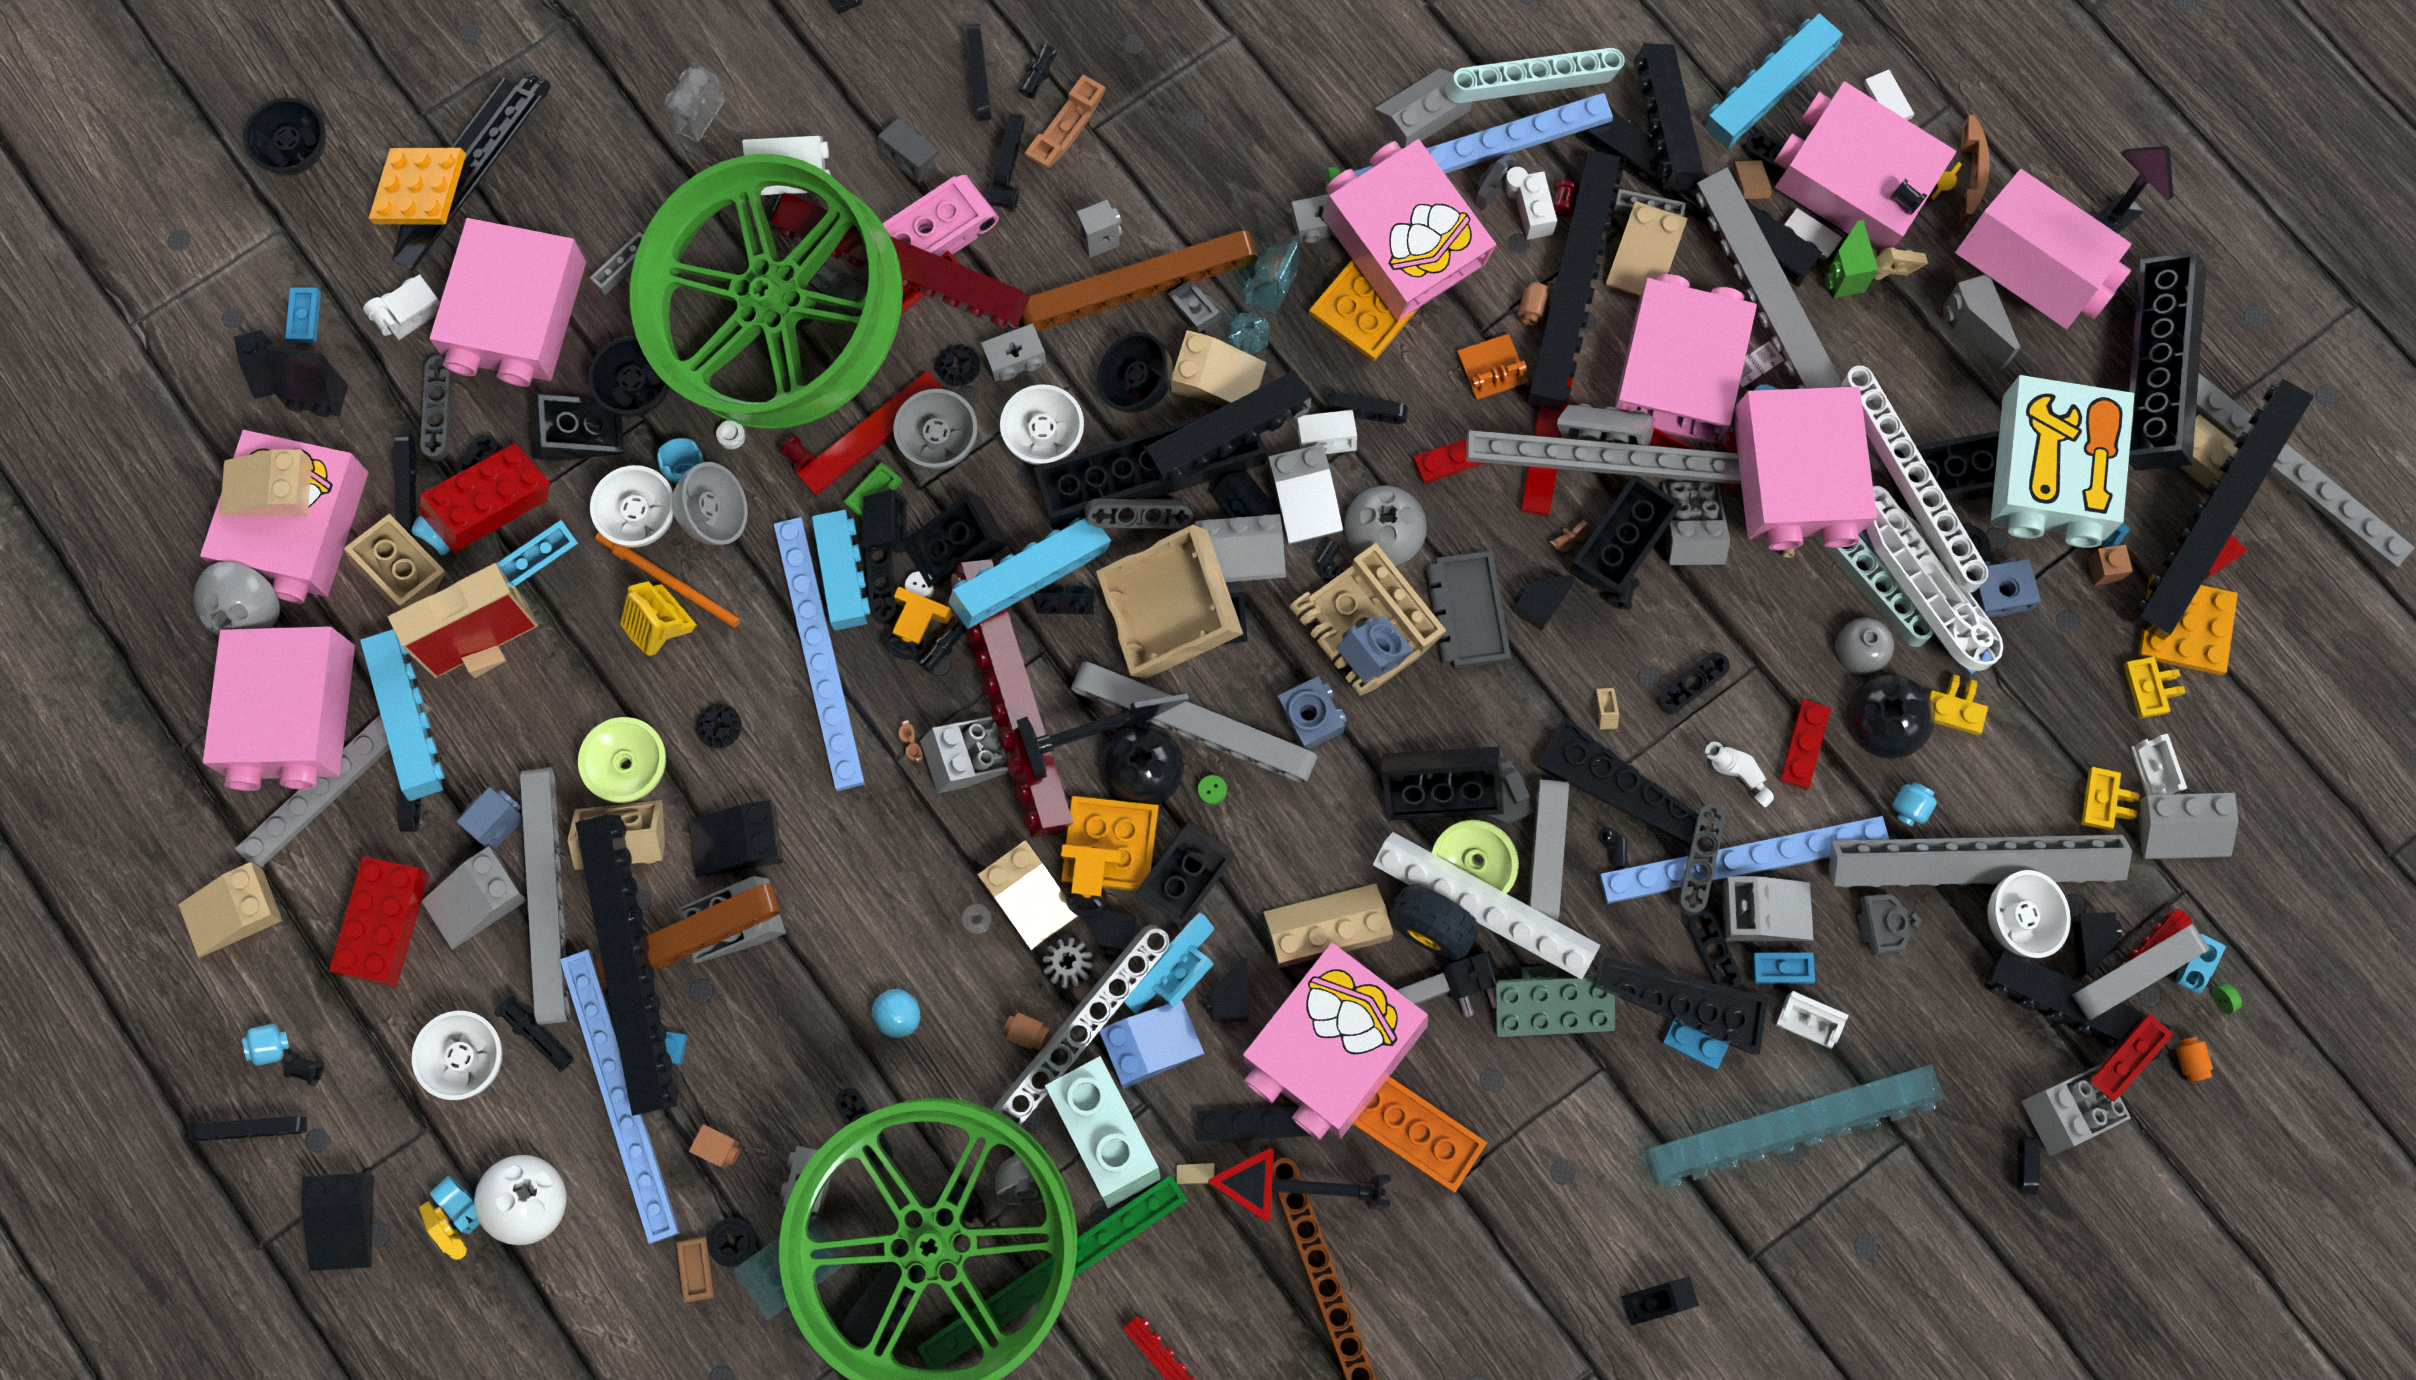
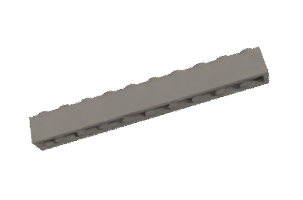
M1728 167L1698 182L1697 192L1694 193L1699 206L1701 208L1706 207L1710 216L1707 217L1709 225L1714 232L1719 231L1723 239L1720 241V245L1726 256L1731 255L1736 263L1733 265L1734 272L1739 280H1745L1748 286L1745 289L1750 302L1757 303L1761 311L1758 313L1759 319L1765 329L1769 327L1774 337L1771 338V341L1778 353L1783 352L1787 360L1784 362V366L1790 377L1795 375L1800 384L1797 386V389L1841 387L1842 382Z
M2124 835L1831 841L1828 871L1834 886L1845 888L1852 886L1880 887L1882 885L1910 886L1922 884L1931 886L1940 884L1968 885L1971 883L1994 885L2000 883L2006 877L2024 870L2040 872L2051 878L2055 883L2069 881L2077 883L2085 881L2114 882L2127 880L2132 849Z

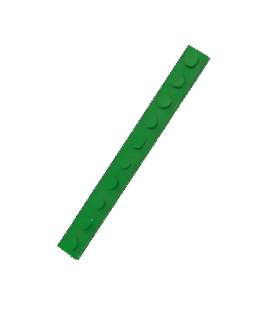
M1171 1175L1077 1238V1256L1072 1279L1188 1201ZM1052 1256L985 1300L1000 1328L1042 1301L1054 1269ZM978 1307L972 1309L971 1313L987 1337L992 1335L993 1332ZM960 1317L916 1348L930 1370H940L980 1342L963 1317Z

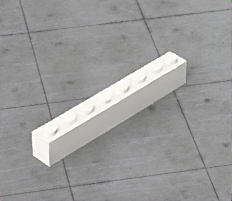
M1394 832L1385 840L1373 863L1375 867L1408 885H1419L1447 897L1466 909L1476 918L1479 924L1581 980L1600 947L1598 943Z

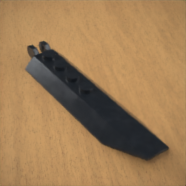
M530 72L516 86L506 78L502 79L451 147L461 148L466 153L446 224H402L392 259L394 262L411 271L414 270L541 99L546 97L551 87L550 81L543 78L538 80V75Z

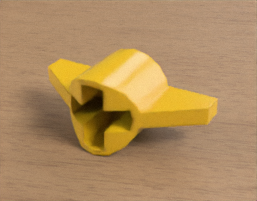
M1958 162L1952 171L1943 172L1937 182L1939 188L1931 197L1933 200L1943 190L1948 191L1956 187L1958 178L1955 174L1962 166V163Z

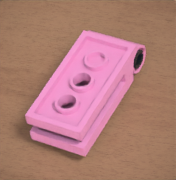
M961 175L952 177L882 224L889 233V236L941 257L947 251L953 255L977 239V233L983 234L992 229L998 222L999 216L968 176Z

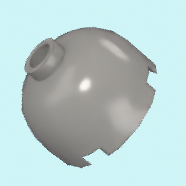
M1863 617L1854 619L1841 629L1836 637L1834 649L1835 654L1837 653L1838 658L1841 660L1840 664L1843 668L1852 674L1867 676L1871 673L1879 672L1888 664L1892 658L1895 643L1891 631L1885 624L1877 619Z
M1016 1153L1000 1165L995 1176V1192L998 1201L1009 1205H1022L1020 1199L1033 1198L1032 1204L1044 1201L1033 1175Z

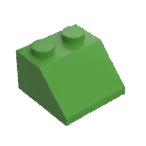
M1864 220L1857 221L1825 274V284L1828 290L1831 289L1833 299L1866 292L1878 271Z

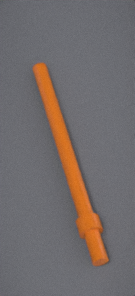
M600 532L597 533L595 540L611 549L612 554L619 559L628 560L731 627L735 628L739 624L740 618L639 555L631 547H623L612 543Z

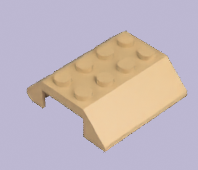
M1377 543L1355 557L1350 568L1310 596V593L1306 592L1290 605L1294 614L1297 617L1301 616L1299 620L1303 625L1314 621L1318 622L1319 625L1310 634L1314 639L1319 638L1317 643L1331 661L1338 659L1334 663L1338 669L1349 665L1336 648L1344 640L1342 635L1352 626L1359 628L1370 618L1376 620L1386 615L1414 651L1399 667L1365 684L1356 672L1351 670L1345 678L1349 683L1354 682L1352 687L1359 696L1377 689L1417 660L1446 632V629Z

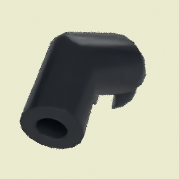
M1328 540L1316 559L1319 574L1326 581H1332L1340 573L1339 568L1336 569L1333 558L1340 549V545L1332 540Z
M1613 828L1601 829L1598 838L1613 853V867L1626 868V839Z

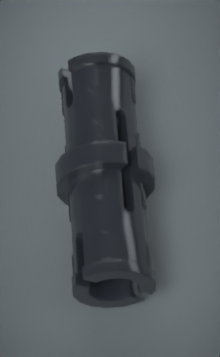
M1043 44L1036 59L1029 65L1027 77L1019 89L1023 96L1034 99L1041 83L1049 76L1048 70L1057 55V51L1052 46Z
M952 619L939 637L935 636L932 640V646L917 661L922 669L927 667L926 671L932 674L941 660L953 652L952 647L967 631L961 622L958 625V620Z

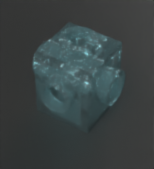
M1255 310L1248 314L1245 312L1241 313L1233 319L1232 323H1230V334L1228 336L1233 347L1251 355L1260 352L1268 345L1270 327L1265 318H1259Z

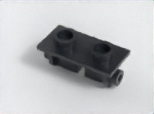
M1045 586L1036 593L1037 614H1094V589H1089V586H1069L1068 593H1063V586Z

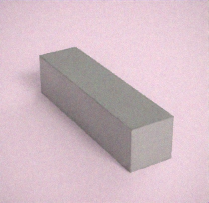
M1619 189L1613 212L1630 215L1634 203L1637 201L1683 217L1686 203Z
M640 232L590 277L593 285L604 295L632 271L635 256L643 234Z
M1444 973L1396 991L1417 1005L1449 993L1450 988Z

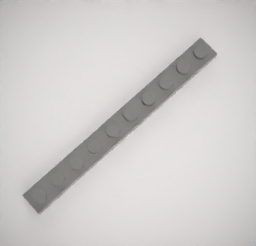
M2199 373L2196 411L2236 442L2243 431L2247 433L2252 426L2248 423L2252 415ZM2288 444L2284 445L2270 471L2392 570L2398 568L2415 547Z
M1471 430L1467 433L1466 461L1741 484L1737 453Z

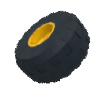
M1410 885L1403 888L1389 912L1391 925L1403 936L1428 951L1450 960H1458L1466 956L1479 933L1476 918L1466 909L1447 897L1419 885Z

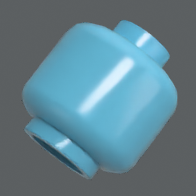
M1913 782L1912 785H1903L1892 805L1893 809L1899 813L1897 819L1911 827L1914 822L1925 824L1937 804L1936 799L1933 797L1935 792L1917 782Z
M275 1024L251 1028L247 1031L246 1037L242 1038L246 1061L251 1060L256 1066L282 1060L284 1057L283 1050L289 1049L286 1031L279 1032Z

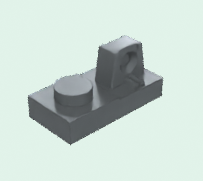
M829 263L823 265L817 272V275L810 281L811 287L819 293L845 300L861 302L867 294L865 289ZM842 309V310H844L846 313H848L850 316H855L856 313L858 312V311H852V310Z
M1191 279L1168 293L1170 301L1198 332L1203 330L1207 335L1215 329L1214 323L1222 318L1218 309Z

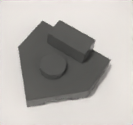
M1509 154L1499 159L1495 164H1491L1475 183L1474 189L1478 191L1475 205L1478 208L1485 210L1504 187L1508 171L1513 167H1517V158Z
M1512 761L1501 764L1504 814L1485 815L1505 825L1512 824L1535 813L1529 801L1530 795L1519 771L1515 770Z
M1892 894L1860 898L1863 913L1858 915L1863 944H1870L1872 956L1902 952L1909 943L1908 940L1919 927L1923 919L1902 906L1900 901Z

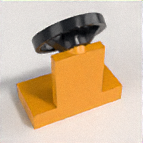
M898 587L894 598L897 605L904 607L894 630L887 635L885 646L887 651L893 656L904 660H913L921 657L925 651L926 643L923 635L930 620L933 619L949 625L953 614L951 608ZM914 643H920L922 649L920 651H917ZM891 645H898L899 648L909 650L912 654L901 653Z
M1063 844L1061 857L1063 859L1075 860L1073 884L1067 891L1066 905L1076 915L1084 917L1095 916L1101 913L1107 905V894L1102 888L1105 864L1121 865L1122 852ZM1072 893L1077 894L1075 897L1069 900V897ZM1102 894L1104 898L1103 903L1101 904L1095 896L1101 897ZM1080 903L1084 906L1094 905L1097 908L1086 911L1077 909L1073 905Z

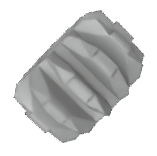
M1069 938L1068 946H1064L1062 939H1059L1057 943L1060 949L1056 950L1053 946L1048 947V951L1053 957L1045 956L1043 958V962L1050 965L1044 969L1046 975L1054 974L1051 978L1053 984L1058 983L1062 978L1061 983L1064 989L1068 987V980H1072L1074 987H1078L1077 977L1079 976L1087 981L1089 977L1083 970L1093 969L1092 963L1085 962L1092 958L1091 952L1082 953L1085 949L1083 942L1074 948V938ZM1070 957L1071 961L1074 958L1076 961L1072 963L1073 968L1067 970L1066 966L1061 967L1064 964V958Z

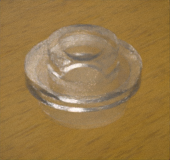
M981 904L970 905L963 912L962 923L966 930L971 933H982L991 924L990 911ZM974 915H981V923H972V917Z

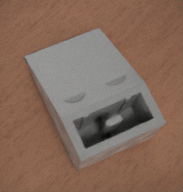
M1662 482V491L1682 503L1681 508L1665 529V545L1669 565L1726 564L1730 536L1719 484L1715 482Z
M992 716L934 727L920 740L937 793L966 788L1009 773L1007 757L1004 748L1000 745L999 731Z
M752 876L677 908L680 919L688 918L753 887L770 883V881L766 878ZM779 914L692 954L694 963H700L750 948L786 934L781 915Z
M1758 876L1727 877L1722 882L1724 937L1726 941L1814 940L1810 882Z
M2103 1064L2021 1101L2049 1156L2072 1148L2131 1119L2120 1097L2115 1102H2112L2089 1082Z

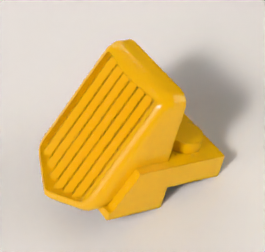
M647 581L628 587V594L620 623L631 641L647 656L655 655L667 639L691 633L696 627V623L662 584L652 586Z

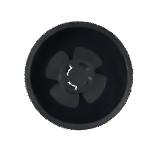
M278 98L266 102L252 113L244 128L243 143L248 156L262 169L277 175H296L310 169L321 158L326 145V128L321 115L311 104L297 98Z
M1134 332L1121 337L1111 345L1100 362L1097 373V388L1100 397L1108 406L1122 412L1136 413L1152 408L1164 398L1171 386L1173 378L1171 356L1164 344L1150 333Z
M634 336L619 338L605 345L596 354L589 369L588 383L593 397L604 409L619 416L638 417L652 412L665 400L670 390V387L651 367L642 352L637 337Z
M1888 674L1872 678L1857 689L1849 703L1847 721L1854 740L1864 750L1881 758L1896 759L1909 756L1925 745L1934 728L1935 710L1930 696L1921 685L1905 676Z
M1147 724L1131 725L1116 732L1103 747L1099 760V774L1104 788L1116 801L1159 805L1168 800L1180 786L1184 775V759L1177 742L1164 730Z

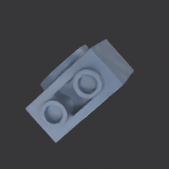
M2018 557L2002 561V564L1992 565L1991 562H1984L1988 569V577L1977 590L1971 592V595L1988 618L2031 611L2041 603L2030 559L2019 560ZM1970 572L1967 577L1972 581H1977L1976 576ZM1999 587L2005 588L2009 592L2010 597L2002 595Z
M1386 615L1376 620L1370 618L1359 628L1352 626L1342 635L1344 640L1336 647L1364 684L1399 667L1414 651Z
M1319 676L1277 697V704L1299 746L1307 750L1344 733V723L1347 722L1340 707L1335 708L1331 700L1334 695L1327 682L1322 683ZM1310 710L1314 712L1316 718L1306 721L1300 714L1303 711Z
M489 787L467 806L457 823L486 848L489 846L495 851L523 821V816L518 812L522 807L502 789L496 793Z

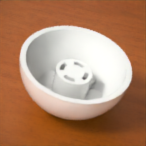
M1034 385L1017 392L1005 405L1000 419L1001 435L1008 449L1020 460L1038 466L1064 459L1071 455L1077 448L1084 429L1083 413L1077 401L1065 390L1052 385Z
M633 465L616 469L606 475L593 492L590 502L592 521L597 530L612 543L623 547L649 545L661 538L673 521L672 488L660 473L651 468Z
M2032 870L2016 872L2002 880L1994 889L1989 899L1987 915L1990 929L1998 942L2010 952L2028 958H2042L2057 952L2066 941L2070 930L2069 906L2062 890L2048 876Z
M468 1011L447 1012L431 1020L417 1036L412 1050L413 1071L418 1082L430 1094L446 1100L467 1099L484 1091L496 1078L502 1063V1044L494 1027L483 1017Z
M529 1155L507 1157L492 1165L480 1179L474 1198L475 1212L482 1227L495 1239L512 1245L535 1243L552 1233L560 1223L566 1208V1189L561 1176L548 1162Z

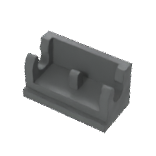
M899 118L878 135V153L917 183L936 165V162L933 160L939 154V149Z

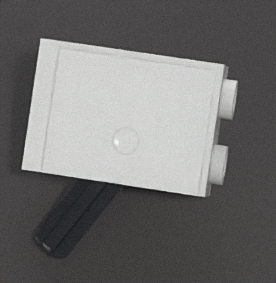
M822 136L743 140L744 156L754 154L789 156L817 166L830 175V170H825L824 159L829 158L828 142H823ZM788 186L764 188L761 191V196L771 195L764 210L770 230L775 228L771 221L784 192L788 194L810 192Z

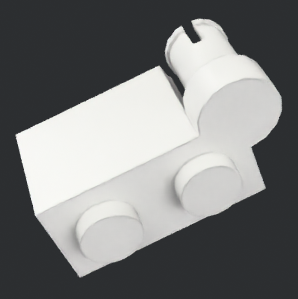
M1511 168L1506 176L1507 186L1505 191H1507L1506 195L1509 198L1517 199L1526 239L1553 235L1557 218L1545 173L1528 174L1524 168Z
M419 274L415 278L407 279L401 287L392 293H387L381 298L377 297L369 300L364 305L363 311L371 321L377 324L383 335L388 336L392 334L387 327L389 326L397 339L400 340L435 317L438 313L440 301Z

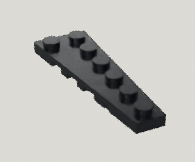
M1563 716L1537 768L1564 782H1569L1571 786L1690 847L1698 814L1674 796H1670L1658 784L1652 783L1639 773V770L1632 765L1626 764L1613 751L1603 747L1590 734Z
M1607 957L1599 958L1595 988L1751 1055L1760 1054L1768 997Z

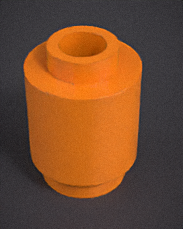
M2197 1037L2180 1040V1047H2176L2175 1051L2182 1075H2186L2188 1082L2211 1078L2213 1066L2205 1041L2199 1042Z

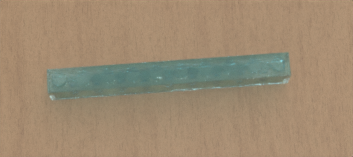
M1931 1064L1645 1150L1644 1154L1655 1186L1664 1184L1665 1189L1681 1185V1178L1692 1176L1694 1181L1711 1176L1709 1170L1718 1167L1721 1168L1722 1172L1738 1168V1161L1749 1159L1750 1164L1768 1159L1766 1153L1775 1150L1778 1151L1779 1155L1795 1151V1144L1806 1142L1807 1147L1825 1142L1823 1136L1834 1133L1835 1139L1852 1134V1127L1862 1125L1863 1130L1881 1125L1879 1119L1889 1116L1892 1122L1909 1117L1908 1111L1916 1108L1919 1109L1920 1113L1936 1109V1102L1945 1098Z

